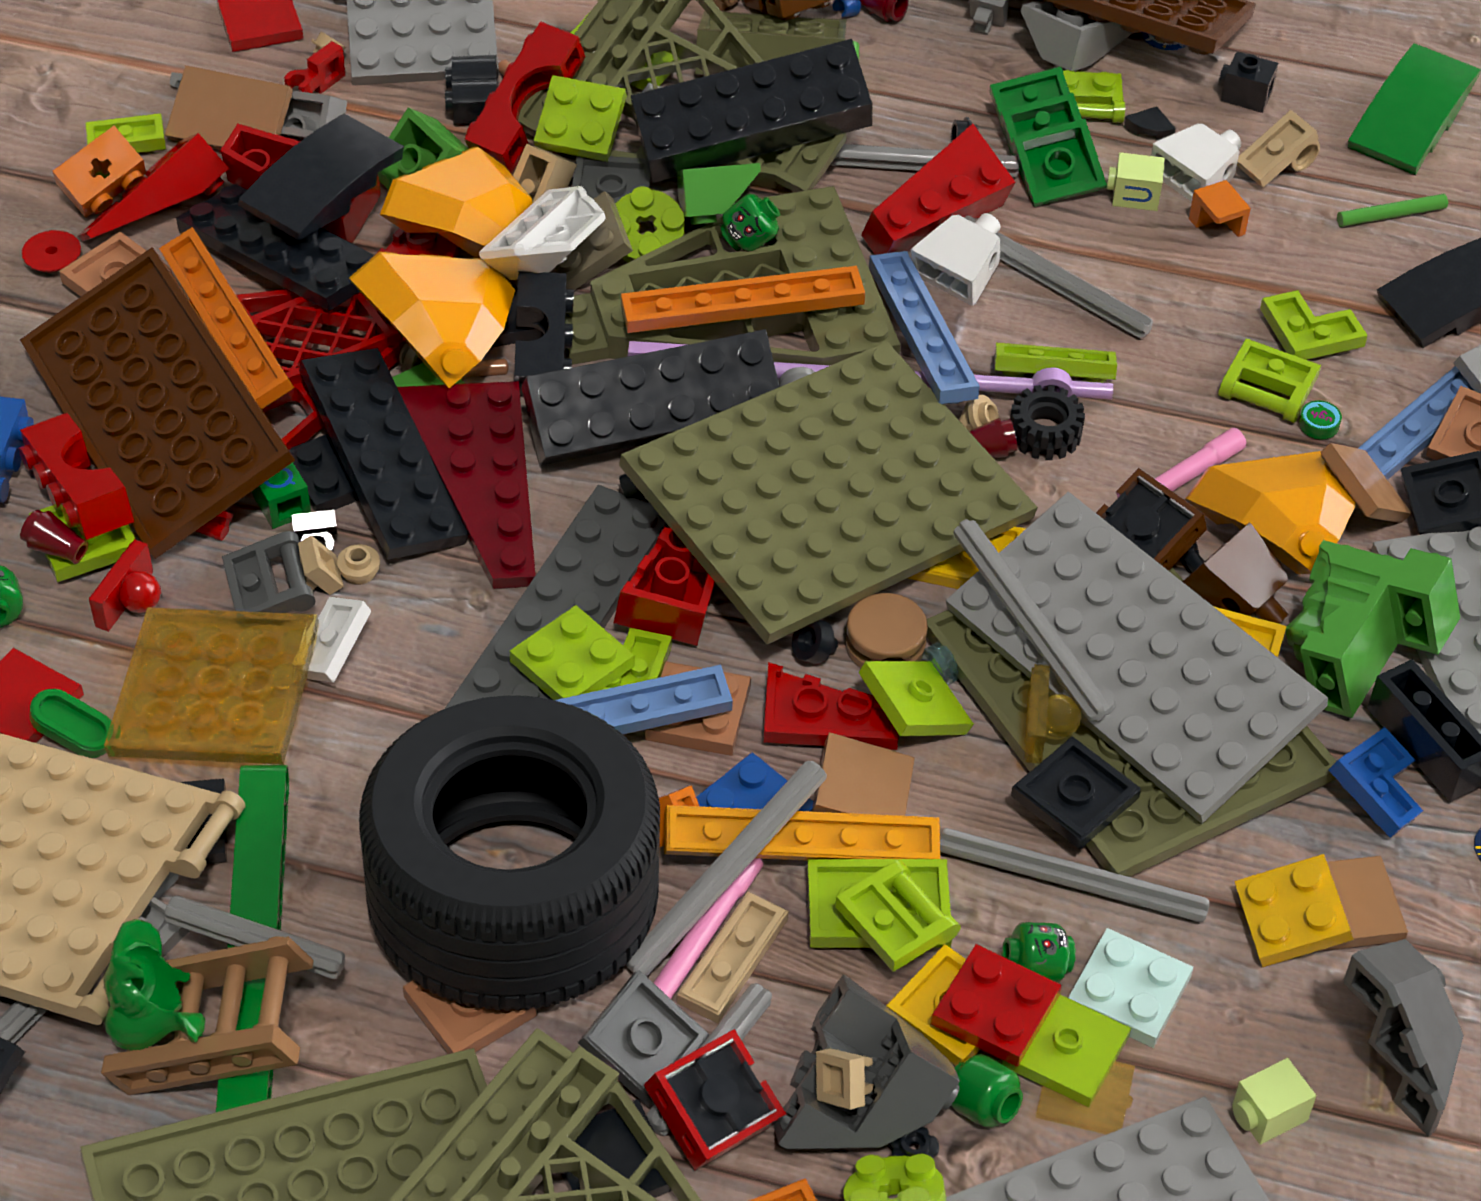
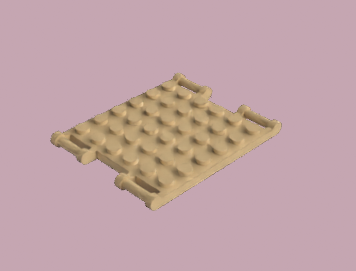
M0 733V996L84 1022L100 1025L106 1018L109 1009V1001L104 990V977L92 995L88 993L110 962L113 942L122 923L139 919L170 872L189 878H198L207 865L205 858L231 819H237L245 808L244 800L232 791L225 790L219 794ZM212 814L190 849H186L207 816Z

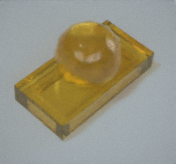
M1034 664V667L1031 669L1024 759H1026L1027 763L1040 764L1042 762L1046 734L1055 738L1068 737L1077 730L1082 719L1081 711L1071 697L1064 694L1048 697L1050 666Z

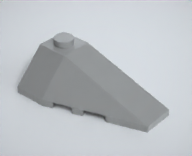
M1046 0L1023 4L1021 9L1023 18L1041 58L1055 64L1054 68L1062 67L1063 71L1070 70L1075 72V70L1091 66L1132 34L1121 29V24L1112 21H1093L1086 16L1087 13L1077 10H1059L1053 6V2Z

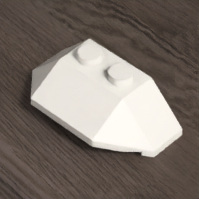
M582 186L547 190L479 251L480 258L510 280L518 279V271L549 273L558 264L564 262L567 259L566 256L606 219L604 211L587 195L586 190Z

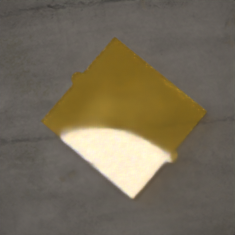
M1115 1061L1090 1107L1039 1084L1042 1087L1036 1118L1105 1135L1122 1129L1126 1108H1130L1133 1103V1098L1129 1093L1135 1066Z

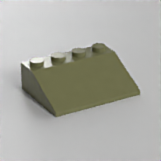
M704 10L697 29V46L708 51L722 30ZM722 12L763 61L844 41L846 38L847 20L797 17L791 20H780L778 16L768 14ZM728 42L718 56L738 68L750 65L732 42ZM695 68V74H703L704 77L703 71Z

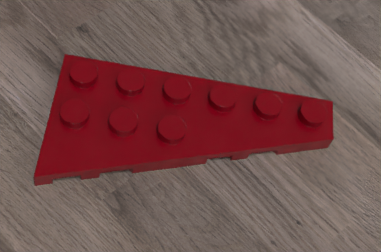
M519 381L454 384L450 388L446 385L397 387L474 545V552L492 588L528 587L536 576Z

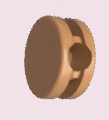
M878 593L860 600L853 606L847 619L846 649L850 658L860 668L865 661H921L926 648L928 629L926 616L915 602L898 594Z

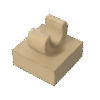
M312 535L298 543L301 557L300 562L306 584L312 590L319 586L331 595L344 587L341 574L337 568V556Z
M832 1048L816 1051L817 1101L847 1109L865 1106V1095L873 1090V1084L865 1082V1066L873 1065V1059Z

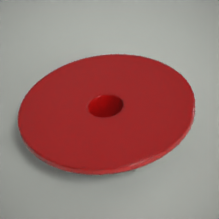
M60 230L38 233L27 240L22 248V258L25 264L34 270L42 272L62 270L77 260L81 254L79 240L74 235Z

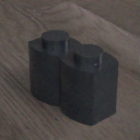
M496 55L453 56L452 67H445L446 90H450L445 91L446 113H453L454 124L476 121L485 108L487 97L491 92L496 91L498 87Z

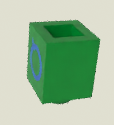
M293 462L252 491L255 501L272 529L291 523L293 514L311 512L308 486Z

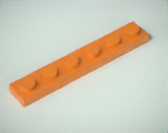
M194 228L188 229L160 247L161 253L207 328L261 409L294 389V386Z
M857 265L621 294V307L627 333L865 304V290Z

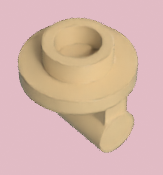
M979 395L978 399L967 401L959 421L968 431H971L998 418L999 414L996 405L987 396Z

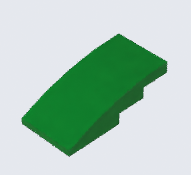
M1413 43L1366 109L1348 140V148L1416 175L1428 153H1432L1444 131H1448L1478 79L1481 69Z
M1062 67L990 85L989 92L1011 155L1017 156L1019 174L1034 207L1107 188L1086 119L1081 118L1074 93L1069 92Z

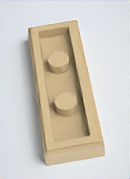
M747 892L678 992L677 1004L719 1024L788 921V911Z

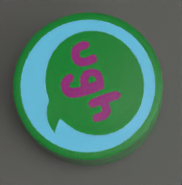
M1321 400L1311 401L1305 404L1301 410L1299 427L1303 433L1311 438L1329 439L1338 433L1342 415L1340 410L1329 402Z

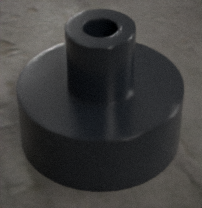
M818 620L793 633L792 649L794 655L799 660L818 664L825 661L830 654L837 650L838 641L834 637L832 626L826 621Z

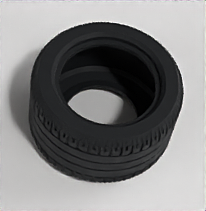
M507 695L466 701L438 711L407 729L405 733H402L399 738L395 739L392 745L383 752L368 777L359 811V831L368 914L375 935L386 954L416 984L421 985L424 989H428L433 994L447 998L449 1001H456L458 1004H465L470 1007H484L487 1010L493 1008L498 1011L505 1009V1011H510L511 1009H515V1011H520V1009L530 1010L532 1007L537 1009L541 1006L548 1007L551 1004H560V1001H569L570 998H576L587 993L588 990L595 989L596 986L603 984L604 981L609 980L612 975H615L619 969H622L637 952V949L640 948L650 929L658 903L659 796L652 774L641 754L620 731L606 721L581 708L540 697ZM512 820L546 824L576 838L565 851L556 857L535 866L519 869H495L477 865L458 856L446 845L457 836L473 828L493 822Z

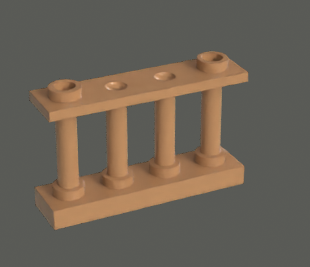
M275 936L267 941L166 960L172 967L181 969L185 973L189 972L191 975L190 980L187 982L177 981L176 984L179 993L182 994V1008L179 1012L199 1013L202 991L223 986L216 1032L210 1036L198 1038L195 1043L191 1042L185 1033L177 1030L174 1033V1039L169 1041L168 1044L105 1055L101 1074L127 1095H134L298 1065L300 1046L278 1027L287 973L312 969L314 960L289 936ZM266 978L258 1024L250 1029L236 1031L244 982Z

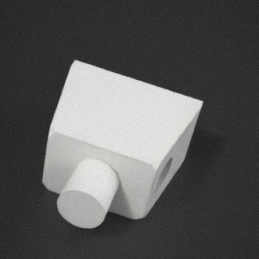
M1196 124L1153 143L1151 156L1165 158L1163 182L1192 202L1194 190L1224 180L1230 182L1236 172L1239 156L1238 149L1241 147V140L1233 130H1227L1219 135L1204 124Z
M988 213L982 214L975 223L960 215H952L911 249L912 261L922 280L974 306L1000 261V238L996 235L1001 228L1000 223L994 216Z

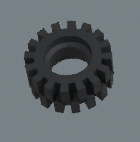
M1041 385L1034 386L1033 393L1027 388L1022 391L1021 396L1017 395L1015 397L1010 420L1013 424L1017 446L1020 445L1019 451L1026 454L1030 450L1032 451L1031 458L1038 459L1040 454H1045V460H1053V454H1057L1059 459L1066 457L1067 451L1072 454L1076 450V445L1079 446L1081 442L1085 413L1083 404H1078L1079 398L1075 394L1068 398V390L1061 388L1058 393L1054 392V385H1048L1047 391H1042ZM1049 419L1057 422L1059 425L1044 426L1036 423L1034 420Z

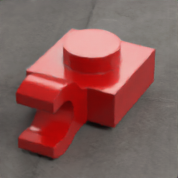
M331 41L307 59V69L288 72L284 76L285 85L290 86L291 89L298 86L299 92L313 93V91L322 94L346 76L343 47Z

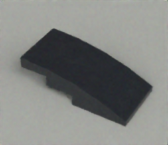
M344 113L315 130L277 160L239 198L238 206L295 239L300 240L349 213L351 199L376 186L378 172L402 160L404 146Z
M1481 238L1446 251L1410 269L1377 289L1378 297L1422 348L1451 330L1460 335L1481 321Z

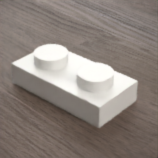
M329 597L291 668L299 678L335 682L371 613L370 608L365 602Z

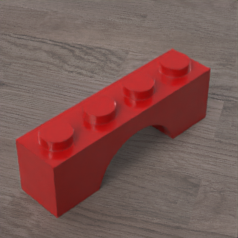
M539 22L534 32L526 37L523 49L516 60L507 66L504 78L496 91L491 92L487 97L485 108L477 120L469 125L466 137L464 138L468 149L479 147L503 164L512 174L519 163L525 145L529 144L523 127L518 122L520 111L531 96L543 89L549 88L552 75L571 79L574 77L586 58L579 36L544 22Z
M68 413L20 430L24 446L19 447V452L28 471L33 469L38 485L41 489L47 488L53 506L56 509L61 507L64 519L70 528L76 526L83 537L88 540L134 522L126 488L112 469L109 467L86 470L91 464L83 435Z

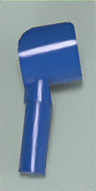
M834 0L832 8L834 11L844 10L841 15L842 18L853 17L859 14L861 3L860 0Z

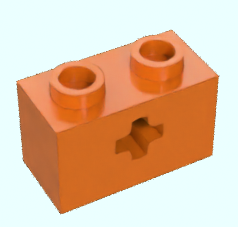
M112 126L52 171L56 184L85 218L93 212L99 214L106 210L112 204L113 198L124 189L130 191L144 178L143 175L147 173L143 158L115 126ZM101 171L104 175L109 173V176L103 178L101 175L96 176L95 174Z

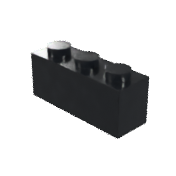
M1411 659L1377 675L1367 709L1415 759L1414 762L1448 801L1452 802L1480 788L1481 734L1417 663Z

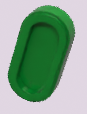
M59 689L43 690L32 699L29 718L32 726L40 733L76 754L88 758L100 757L111 749L114 742L115 728L113 722L105 714Z

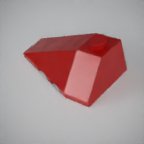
M199 133L178 142L146 171L145 175L147 178L144 176L130 191L122 193L123 199L119 203L116 201L110 205L77 237L84 242L202 192L208 196L224 183L220 176L229 167Z

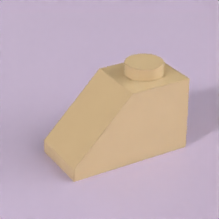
M526 144L513 177L530 195L534 203L547 190L568 188L577 164L544 149Z

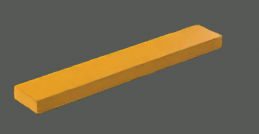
M667 805L664 817V854L719 857L762 809ZM797 811L755 858L785 860L940 859V817Z

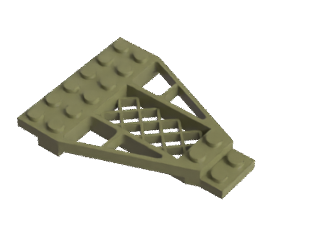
M599 0L574 34L579 36L586 58L572 79L624 88L627 91V97L622 114L634 120L630 95H634L630 88L631 83L634 81L651 78L654 90L658 89L656 76L676 72L678 81L681 83L684 82L681 73L683 70L698 68L703 71L704 76H708L709 74L712 75L738 68L718 57L728 42L733 43L750 65L763 62V60L712 0H696L722 30L708 51L669 31L692 0ZM667 51L672 54V62L652 66L650 57L653 53ZM549 88L543 89L531 96L525 102L519 114L518 122L522 125L523 130L534 137ZM846 133L720 166L760 163L761 171L750 185L776 188L779 183L793 192L813 190L846 142ZM642 145L636 153L611 150L610 154L612 157L646 159ZM569 155L570 157H572V158H574V159L577 158V156H575V155Z
M834 186L768 197L780 213V216L776 218L779 231L774 238L768 241L769 246L760 247L749 252L744 250L736 252L725 251L719 239L723 237L721 232L723 219L721 217L717 219V222L708 223L590 281L591 293L574 295L573 314L565 313V323L573 324L572 348H564L567 358L572 359V365L603 359L628 357L629 341L689 345L766 329L768 337L803 331L810 351L770 347L773 361L782 363L831 366L885 342H888L900 355L901 344ZM707 244L711 246L714 254L712 256L672 262ZM856 265L865 290L864 305L627 333L621 307L622 293Z
M538 1028L535 1029L389 1199V1201H658L638 1187L650 1171L656 1168L679 1201L701 1200L618 1082L620 1073L581 1046H578L572 1052ZM605 1104L614 1106L648 1155L630 1179L625 1178L574 1142ZM561 1172L572 1173L579 1178L581 1190L554 1193L551 1174ZM543 1180L545 1194L531 1195Z

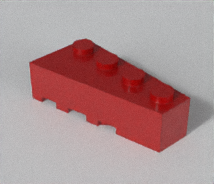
M237 123L220 150L223 162L229 167L226 171L227 180L248 190L268 168L300 141ZM378 175L376 186L351 199L349 213L322 228L353 244L381 196Z
M972 124L872 211L861 236L875 255L902 251L909 252L917 243L952 215H960L963 218L971 216L977 219L984 213H990L1002 207L1016 182L975 125Z
M669 525L664 527L657 538L655 546L648 556H644L630 582L627 581L620 591L613 623L672 636L673 640L697 646L715 581Z

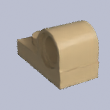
M1290 110L1238 156L1237 166L1262 188L1288 165L1295 171H1302L1309 167L1318 156L1320 144L1317 131Z

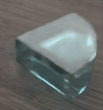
M936 642L923 650L927 660L933 663L948 686L959 679L957 677L958 670L955 657L946 646H940V643Z

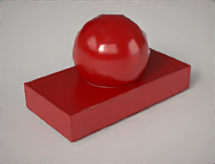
M134 539L89 597L96 628L109 632L125 609L135 613H144L158 604L161 596V586L156 577L152 575L153 568L147 543Z

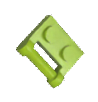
M1063 71L1069 92L1074 93L1081 118L1111 119L1112 123H1124L1125 101L1123 100L1121 73Z
M1246 338L1222 380L1218 396L1229 400L1232 397L1282 414L1284 420L1295 423L1304 402L1319 376L1321 365ZM1240 379L1290 396V399L1288 400L1239 381Z
M901 860L888 864L836 896L835 907L893 972L936 945L949 943L957 936L961 929V925L950 914L944 915L910 878L911 871ZM888 889H896L928 926L922 928Z

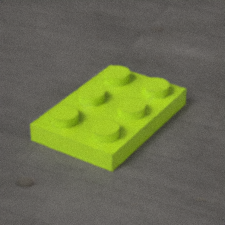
M808 859L810 948H871L835 907L836 896L896 860H901L911 871L910 878L944 915H951L947 859ZM888 889L922 928L928 926L896 889ZM951 940L949 943L946 944V945H947L948 947H950V948H951L952 940ZM938 944L933 948H942L943 945Z

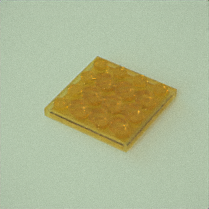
M147 608L104 744L107 755L109 757L284 765L317 640L319 627L317 614Z

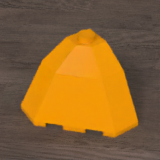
M472 147L462 151L460 155L440 160L423 167L420 171L393 179L379 215L407 233H439L473 257L480 258L479 251L531 206L533 202L530 195L503 164L479 147Z
M378 252L349 277L372 307L392 324L434 376L448 388L452 387L482 360L502 333L515 293V289L504 275L482 261L481 258L463 259L438 255L419 254L418 256Z
M1321 451L1209 466L1185 498L1187 502L1204 513L1206 517L1217 525L1233 523L1241 530L1248 523H1251L1272 554L1296 574H1311L1319 553V545L1323 540L1337 543L1340 540L1355 508L1353 499L1320 456Z

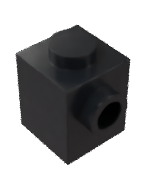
M1236 51L1231 64H1224L1220 73L1218 85L1223 86L1221 102L1263 113L1273 92L1279 63L1259 58L1253 54Z

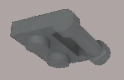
M281 532L222 556L237 620L244 630L292 610L297 612L307 611L315 605L316 601L313 590L306 584L298 554L299 538L295 532ZM278 556L282 557L290 589L280 593L278 592L270 559Z

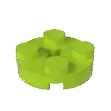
M640 186L635 188L632 193L623 196L616 203L633 249L632 252L622 258L627 262H631L685 235V216L683 211L672 197L661 191ZM647 220L654 222L653 227L656 229L654 233L646 231L644 234L639 233L640 222H646Z
M927 1154L889 1156L884 1158L878 1155L864 1156L856 1162V1172L848 1178L843 1193L844 1201H946L943 1177L935 1167V1160ZM898 1194L897 1198H888L890 1195Z

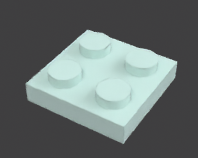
M1107 928L1068 998L1130 1027V1038L1154 1048L1191 978L1194 967Z

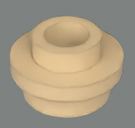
M352 545L342 550L338 555L337 568L346 581L358 585L365 584L376 576L380 568V557L378 552L368 545Z

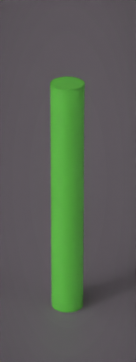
M1445 194L1342 211L1337 213V222L1340 227L1446 209L1448 207V198Z

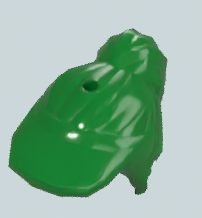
M134 919L122 923L114 939L110 963L103 979L104 990L110 1003L104 1021L106 1032L117 1047L129 1051L142 1050L155 1045L166 1035L177 1030L185 1033L191 1042L196 1043L198 1038L203 1035L206 1020L203 1014L177 1012L182 1008V999L176 987L177 981L187 982L190 980L191 975L189 972L185 973L181 969L172 967L162 958L160 933L147 921Z

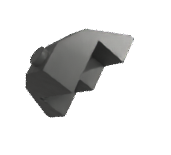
M1406 939L1359 950L1353 954L1343 983L1377 1016L1368 1043L1403 1076L1394 1103L1429 1137L1436 1131L1445 1109L1464 1034L1444 988L1446 980L1443 973Z
M842 975L816 1014L811 1030L818 1033L812 1053L807 1050L801 1053L790 1085L795 1087L796 1090L783 1107L786 1115L774 1124L778 1144L786 1149L883 1147L933 1122L941 1109L947 1110L958 1095L960 1079L953 1064L921 1032L852 979ZM832 1048L873 1059V1065L865 1066V1082L873 1084L872 1092L865 1095V1106L847 1109L817 1101L816 1051Z

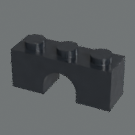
M518 271L516 327H532L544 334L537 340H516L514 381H519L520 396H523L521 386L526 377L572 368V359L564 358V348H572L573 324L565 323V313L573 314L574 289H566L567 273Z

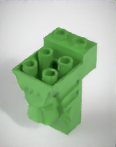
M1323 540L1319 545V553L1309 578L1313 584L1303 598V610L1286 626L1285 633L1288 645L1293 648L1296 659L1304 665L1307 681L1328 697V705L1324 710L1353 718L1374 684L1377 675L1380 674L1398 644L1434 654H1439L1460 620L1452 558L1410 548L1405 558L1401 560L1389 555H1381L1353 548L1349 545H1341Z

